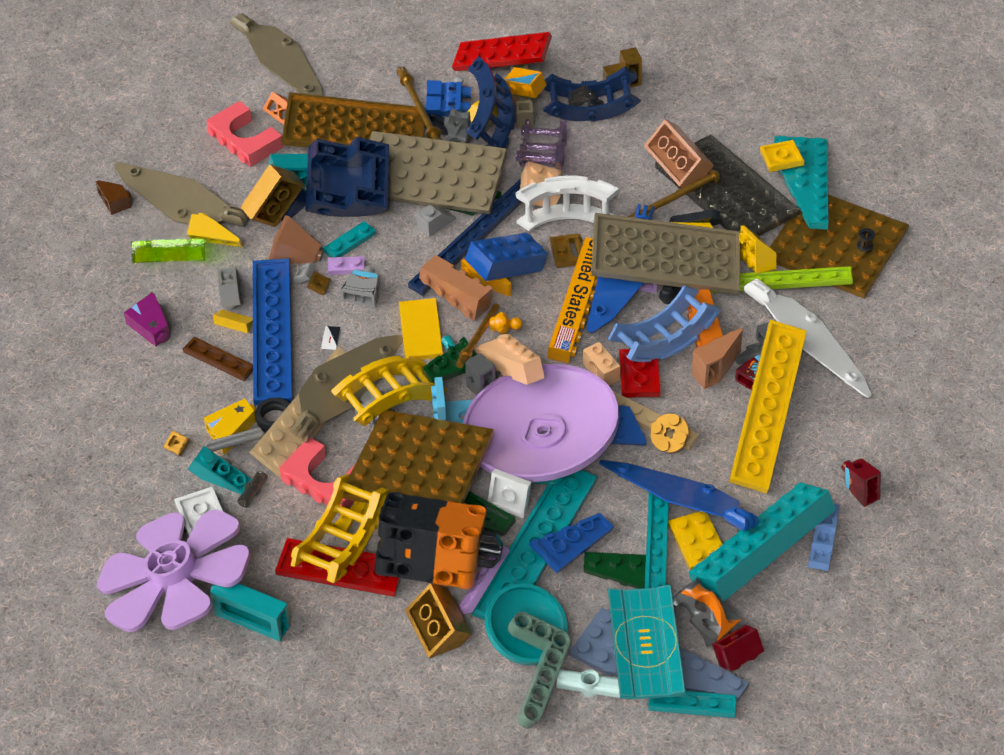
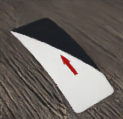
M325 327L321 349L336 350L340 327Z

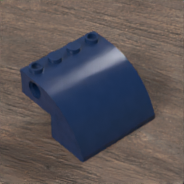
M356 137L349 145H344L317 138L308 146L305 211L335 217H361L387 210L389 144Z

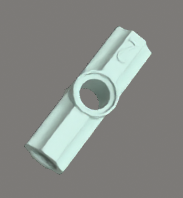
M559 670L556 688L578 691L586 697L603 695L620 698L618 678L602 676L594 670H585L584 672Z

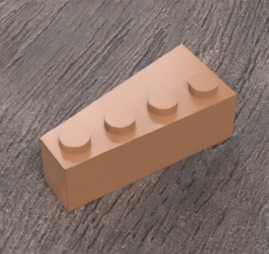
M437 255L421 267L419 279L425 285L430 286L436 294L445 298L451 306L460 310L465 317L475 321L489 309L493 287L490 285L483 286L481 280L469 278L467 272L455 270L453 264Z

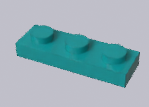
M363 221L324 246L323 252L330 258L342 257L376 235V230Z

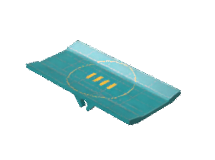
M671 585L628 590L608 588L620 698L645 699L684 695L685 686Z

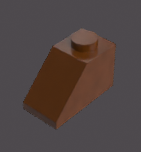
M101 180L95 181L98 194L111 215L131 208L130 201L132 196L129 190L126 191L121 184Z

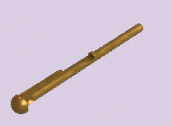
M710 170L708 175L649 205L647 214L650 213L651 206H654L655 210L712 181L717 183L720 179L719 173L716 170ZM633 213V214H631V215H629V216H627V217H633V218H635V213Z

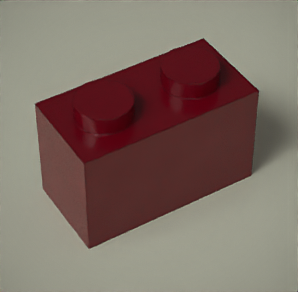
M747 625L740 627L712 644L719 666L729 671L739 669L742 664L756 659L759 654L764 652L758 630Z

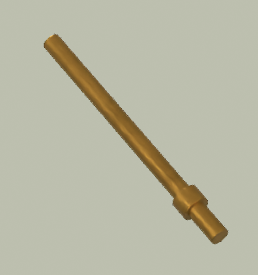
M494 303L466 348H463L460 352L459 359L456 362L458 368H462L465 362L471 358L472 351L489 326L490 318L498 312L499 304Z

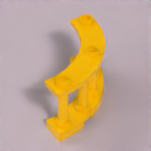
M392 356L360 368L361 372L353 377L350 374L334 387L331 392L344 402L348 400L358 412L353 419L365 427L378 415L400 403L411 400H427L432 402V398L435 397H432L431 386H434L435 383L429 382L422 373L423 367L426 365L423 360L412 356L407 358ZM403 375L411 384L401 386L393 376ZM385 378L394 390L382 395L373 382ZM364 386L376 398L365 408L354 396V393ZM443 386L444 393H445L448 389Z
M349 474L339 476L335 480L333 485L334 491L323 516L316 522L315 528L310 535L297 545L291 553V566L295 567L302 561L327 570V581L332 583L340 580L347 573L345 569L348 565H354L364 551L376 528L373 525L376 516L380 514L381 507L389 493V490L383 487L371 493L348 484ZM345 491L369 500L370 504L364 515L340 505ZM336 513L361 522L357 533L351 534L331 526ZM325 533H329L350 542V544L341 552L319 542ZM313 550H317L336 559L328 562L311 555Z

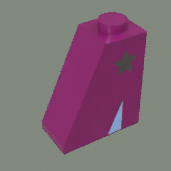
M153 292L124 312L126 324L155 347L160 343H164L170 337L168 324Z

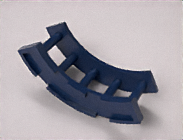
M478 56L468 70L474 75L479 86V104L474 119L466 133L477 141L481 137L488 143L486 146L506 148L510 140L508 136L510 131L514 129L516 121L515 96L512 94L509 84L499 74L496 73L494 76L488 64ZM494 105L498 107V118L493 114ZM489 120L496 125L492 137L484 131Z
M624 66L614 74L607 76L603 81L597 82L592 80L582 81L581 83H572L571 80L550 74L545 79L546 86L544 90L550 92L551 102L543 109V112L560 119L575 122H595L618 116L641 102V99L631 94L630 84L638 79L637 74ZM623 89L624 95L614 100L613 93ZM558 96L567 97L568 104L558 101ZM607 96L606 104L595 106L594 97ZM575 98H587L588 107L575 106Z

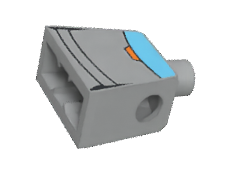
M366 266L364 271L353 270L340 289L341 301L375 307L379 290V275L375 273V269L371 266Z

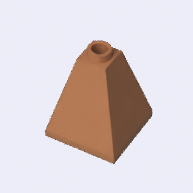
M285 215L273 240L269 260L289 258L290 264H307L311 262L314 264L316 260H320L323 251L320 250L321 245L293 219Z

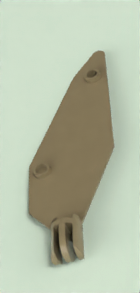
M244 13L231 18V25L246 36L261 65L299 93L323 96L322 87L296 41L275 26L257 24Z
M121 162L114 165L125 184L173 221L189 224L192 214L204 213L217 223L225 222L244 227L249 217L241 208L228 205L194 179Z
M400 335L375 338L317 366L298 392L301 415L290 432L294 433L301 424V428L295 435L297 438H300L306 429H309L302 439L305 443L318 425L353 408L348 400L344 402L336 397L331 390L350 374L353 377L361 372L360 368L383 358L392 357L402 343L403 338ZM366 386L354 393V396L360 403L363 402L360 398L368 390Z

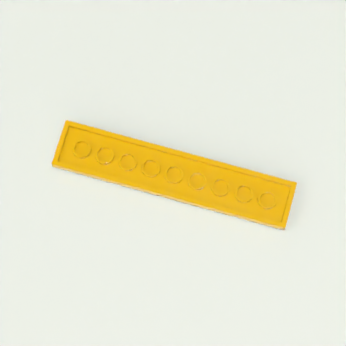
M770 319L728 482L767 494L805 341L806 330Z

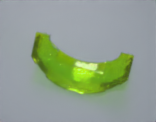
M206 238L131 241L132 263L206 261Z

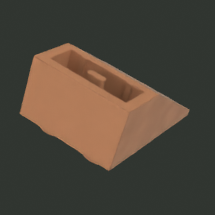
M742 328L731 331L693 350L692 376L704 389L721 382L734 364L738 353H741Z

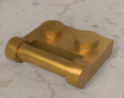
M581 234L550 237V245L556 268L576 266L582 248L583 240ZM570 243L575 244L576 257H573Z

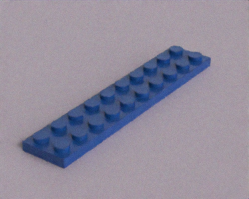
M289 258L253 261L254 405H259L262 401L274 397L282 398L289 403L293 401Z

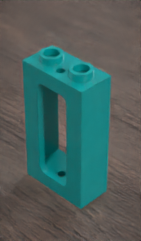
M239 583L231 587H221L215 584L211 587L210 594L216 616L281 642L290 628L287 603Z

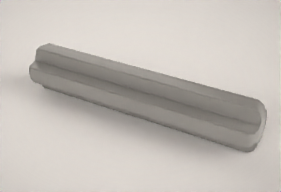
M258 427L205 443V447L212 452L262 438L263 432Z

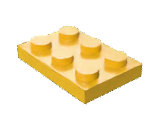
M699 511L668 520V527L689 570H692L696 564L702 562L711 552L723 545L706 512Z

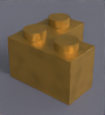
M636 47L620 50L618 64L603 66V80L625 66L635 72L638 78L630 84V87L641 85L642 58Z

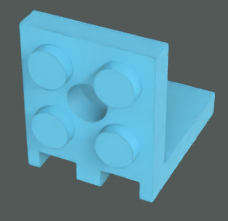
M435 377V385L431 386L432 397H435L432 398V408L434 412H437L433 413L434 418L463 423L464 420L459 417L466 414L473 400L445 402L442 377Z

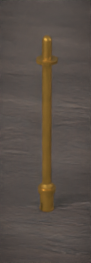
M402 66L403 70L399 67L396 72L399 76L400 84L406 86L428 129L426 137L440 140L441 130L433 126L412 85V75L408 73L406 67Z

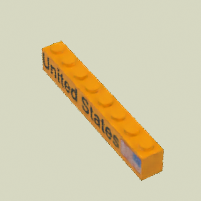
M585 237L549 344L548 359L569 363L571 357L576 355L577 346L575 344L580 342L582 332L579 331L580 328L584 329L586 318L584 316L589 314L591 307L589 301H593L595 293L593 288L596 287L598 279L597 276H591L593 238Z

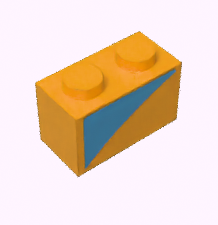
M514 67L504 79L511 87L512 94L536 98L546 86L542 72Z

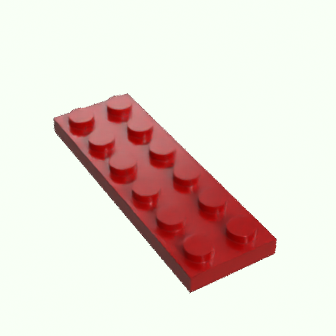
M550 32L460 42L452 68L454 71L468 70L478 56L490 68L544 62L552 35Z
M291 538L286 539L275 569L276 575L395 597L401 578L376 574L374 572V553L362 552L354 565L349 564L345 569L347 573L340 580L332 583L327 581V570L302 561L295 567L291 566V553L303 541ZM326 545V546H329V547L334 548V549H336V550H339V551H341V552L346 549V548H341V547H335V546ZM313 550L311 555L328 562L336 559L317 550Z

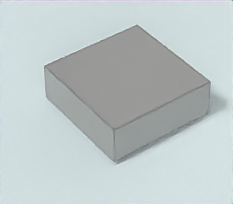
M311 262L298 267L293 281L296 284H300L310 280L316 266Z

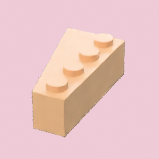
M510 334L500 335L495 340L475 347L476 354L481 353L495 365V372L500 371L502 376H512L513 380L527 385L545 378L540 357Z

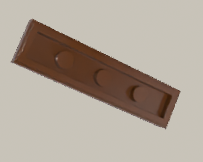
M193 337L183 348L184 353L244 382L253 373V364L196 337Z

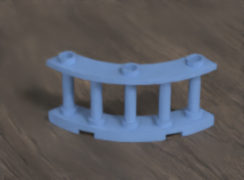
M683 285L674 300L655 316L632 324L616 323L608 340L624 342L630 348L627 355L630 361L651 362L652 359L657 358L662 360L681 352L698 340L697 336L704 329L707 330L711 326L721 309L703 302L701 304L695 299L699 290ZM691 304L698 311L688 321L682 314ZM674 321H678L683 327L673 334L670 333L666 328ZM660 333L665 338L652 341L649 337Z

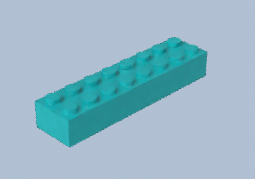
M802 482L796 484L792 490L781 496L777 502L769 506L758 516L759 523L756 527L744 532L739 530L737 534L726 540L722 546L711 552L702 562L696 564L688 572L691 581L698 577L705 589L712 591L724 602L836 510L829 490Z

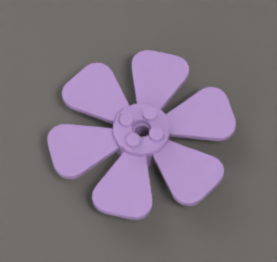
M210 510L199 518L186 543L181 541L185 520L179 513L167 514L142 526L136 534V539L141 546L149 551V554L145 559L122 552L111 556L103 566L97 581V587L103 594H112L144 582L147 583L112 602L106 608V619L126 632L139 630L148 621L162 593H166L161 622L169 630L181 628L207 615L212 608V602L192 582L195 579H199L221 587L234 586L244 577L251 554L246 546L235 545L204 557H199L236 536L240 530L239 521L220 510Z

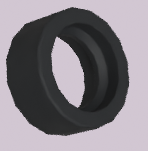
M277 397L262 401L256 409L258 427L266 433L275 421H267L263 416L274 410L284 412L289 406V402Z

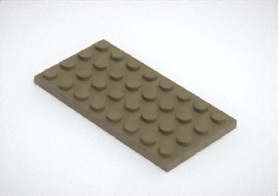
M372 131L370 140L389 144L388 200L491 214L507 156L506 148Z
M595 213L591 276L683 287L685 285L698 290L706 289L738 295L740 291V231Z

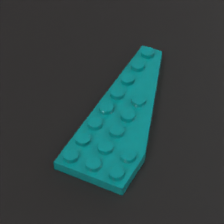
M774 136V143L794 140L804 159V166L779 170V173L783 175L790 194L796 199L797 207L803 212L802 216L809 229L828 230L827 139L819 137Z

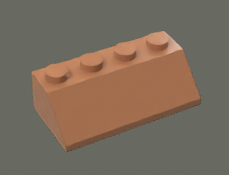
M666 119L644 145L646 150L681 188L706 176L714 166L678 125Z

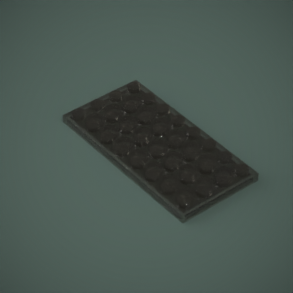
M712 134L694 142L714 164L711 170H716L720 175V179L717 183L712 181L686 195L704 211H719L721 215L720 225L723 228L740 231L741 233V226L744 225L756 235L761 236L800 215V209ZM655 162V168L680 189L681 187L677 185L661 165Z

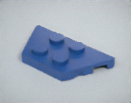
M618 406L619 425L611 444L646 446V439L630 406Z

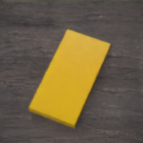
M436 298L399 301L405 358L412 356L425 360L434 359L438 355L442 356L443 351Z

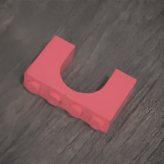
M238 101L207 119V132L211 137L214 136L218 139L222 146L225 145L231 154L237 155L242 163H246L251 167L283 148V145H281L282 135L270 127L254 137L240 138L235 136L233 133L252 121L250 109L241 101Z
M309 437L279 469L281 480L286 485L291 484L300 493L308 494L316 502H322L328 506L334 491V482L322 483L310 476L312 471L326 458L325 446ZM353 467L346 474L350 475ZM342 499L340 505L349 509L355 501Z

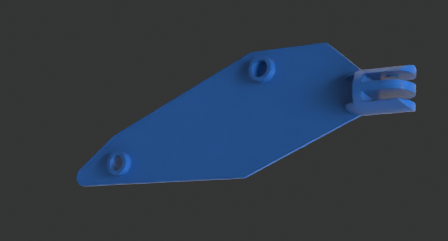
M638 204L635 218L653 220L655 207L651 206L648 217V205H644L642 215H640L641 204ZM598 277L587 331L594 333L612 321L644 282Z
M608 460L599 461L601 466L666 502L724 517L727 523L743 532L756 527L759 523L758 517L755 514L740 507L739 500L718 490L711 484L697 482L629 463Z

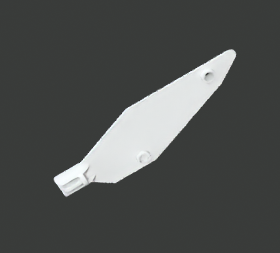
M754 279L744 287L745 293L761 305H765L777 322L807 331L803 345L805 352L863 396L871 397L872 394L862 373L824 323L814 313L808 311L792 298L775 294L770 287L759 279Z

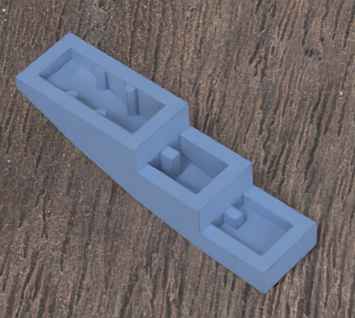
M834 504L836 510L815 527L808 568L829 571L840 504Z

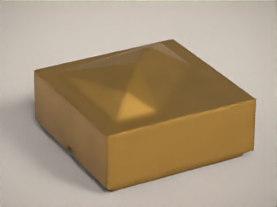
M314 271L307 288L320 295H324L331 279Z
M172 430L163 448L182 456L190 439Z

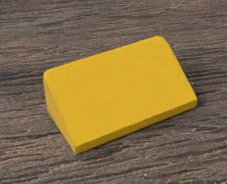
M223 309L213 315L214 324L248 333L253 326V318Z

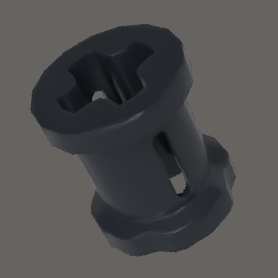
M863 228L858 233L860 239L857 242V249L861 252H870L873 249L872 240L875 238V232L872 229Z

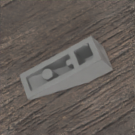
M236 268L218 269L221 306L227 309L235 308L237 305H240Z

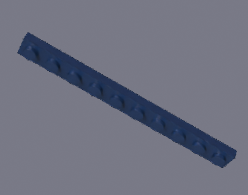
M521 179L493 203L491 214L483 213L437 256L454 266L467 254L471 241L484 239L522 203V201L516 198V192L520 190ZM419 272L408 282V288L423 296L431 287L425 285L419 279Z

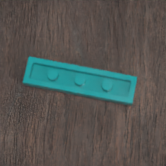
M685 691L684 695L675 697L649 698L648 711L735 718L736 695Z

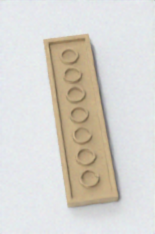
M338 346L326 362L346 352ZM298 395L249 452L279 478L281 477L279 467L304 443L302 439L309 430L306 429L300 438H297L295 435L301 428V424L294 433L290 432L301 415ZM325 422L315 428L310 438L316 435Z

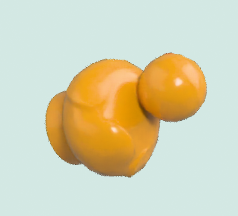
M502 311L496 316L491 317L489 321L491 331H497L499 334H507L511 328L519 330L523 324L520 318L514 317L510 320L509 316Z

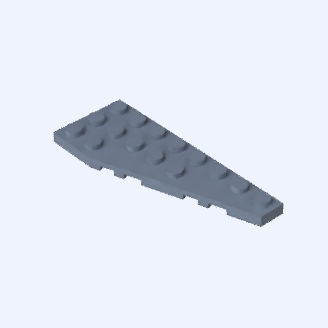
M601 607L569 651V656L605 675L613 676L617 675L610 611ZM679 647L686 690L736 695V701L740 700L748 688L749 682Z

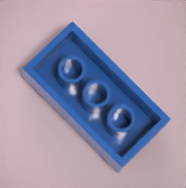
M526 232L471 241L465 260L485 281L540 272L544 267L548 253Z

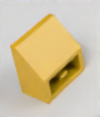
M742 225L741 233H739L741 260L756 274L775 270L776 252L762 238Z

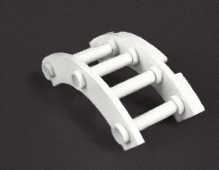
M556 176L546 178L544 182L538 184L535 182L516 192V198L525 203V215L519 218L516 223L529 232L542 224L561 219H578L594 223L595 213L614 215L609 212V201L619 194V188L601 180H598V182L588 180V177ZM563 194V204L550 206V196ZM570 194H583V205L570 204ZM591 197L602 200V209L591 206ZM543 199V208L533 211V204Z

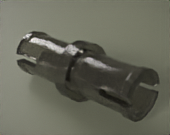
M257 471L251 482L245 485L244 492L237 500L240 506L247 508L253 498L258 496L260 488L267 480V475L264 472Z

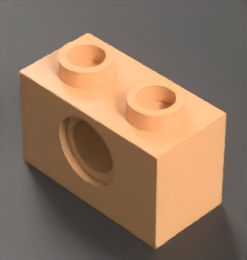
M600 342L583 349V364L590 372L599 376L608 386L620 381V365Z

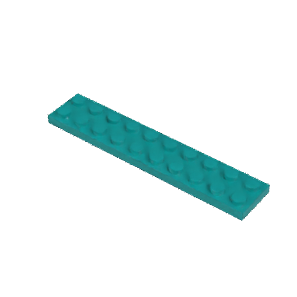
M579 470L565 476L558 484L547 485L511 544L509 553L475 609L471 612L472 616L485 620V613L490 601L500 590L507 586L518 583L537 584L548 564L529 546L530 541L541 539L551 532H558L568 525L571 526L597 482L596 475Z

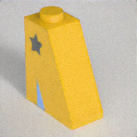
M244 398L204 417L205 428L213 440L247 431L256 423V409L253 404H249ZM233 446L220 450L224 455L228 453Z

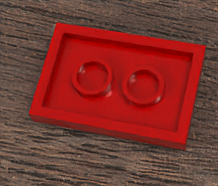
M619 349L621 395L626 398L660 397L658 358L652 359L651 362L630 361L627 358L630 349Z

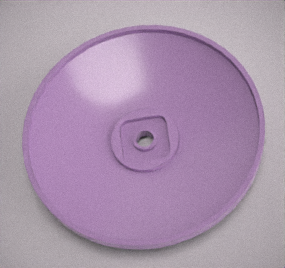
M542 364L545 378L528 385L513 380L512 376L499 377L487 385L473 399L463 421V424L494 429L493 439L480 467L491 474L494 469H498L530 482L558 479L585 468L604 453L616 435L619 425V409L612 389L594 373L565 364Z

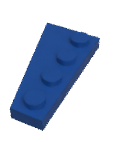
M601 513L578 521L575 525H568L558 532L546 534L541 539H534L530 541L529 546L556 573H559L610 533L614 526Z

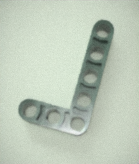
M519 612L508 624L509 633L543 651L517 716L520 726L531 728L537 723L544 712L568 650L570 637L565 631L526 612ZM517 622H520L523 627H520ZM536 631L540 632L542 637L537 635ZM555 640L558 641L561 644V646L557 645ZM548 658L552 659L554 664L550 663ZM541 676L545 677L547 682L543 681ZM534 694L538 695L540 700H537ZM526 712L530 713L533 719L529 718Z

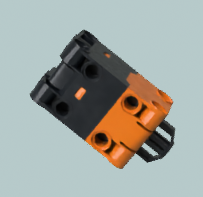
M391 492L387 494L378 518L377 535L381 539L378 542L375 554L374 572L381 576L471 589L474 587L479 566L493 568L501 560L503 543L497 533L484 531L486 509L483 506ZM483 539L496 541L497 544L483 542ZM481 556L492 557V558H496V559H495V560L482 559Z

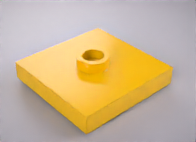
M794 140L760 146V153L769 172L804 166V159Z

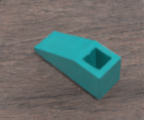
M205 446L202 447L187 469L204 481L241 495L252 482L250 477Z

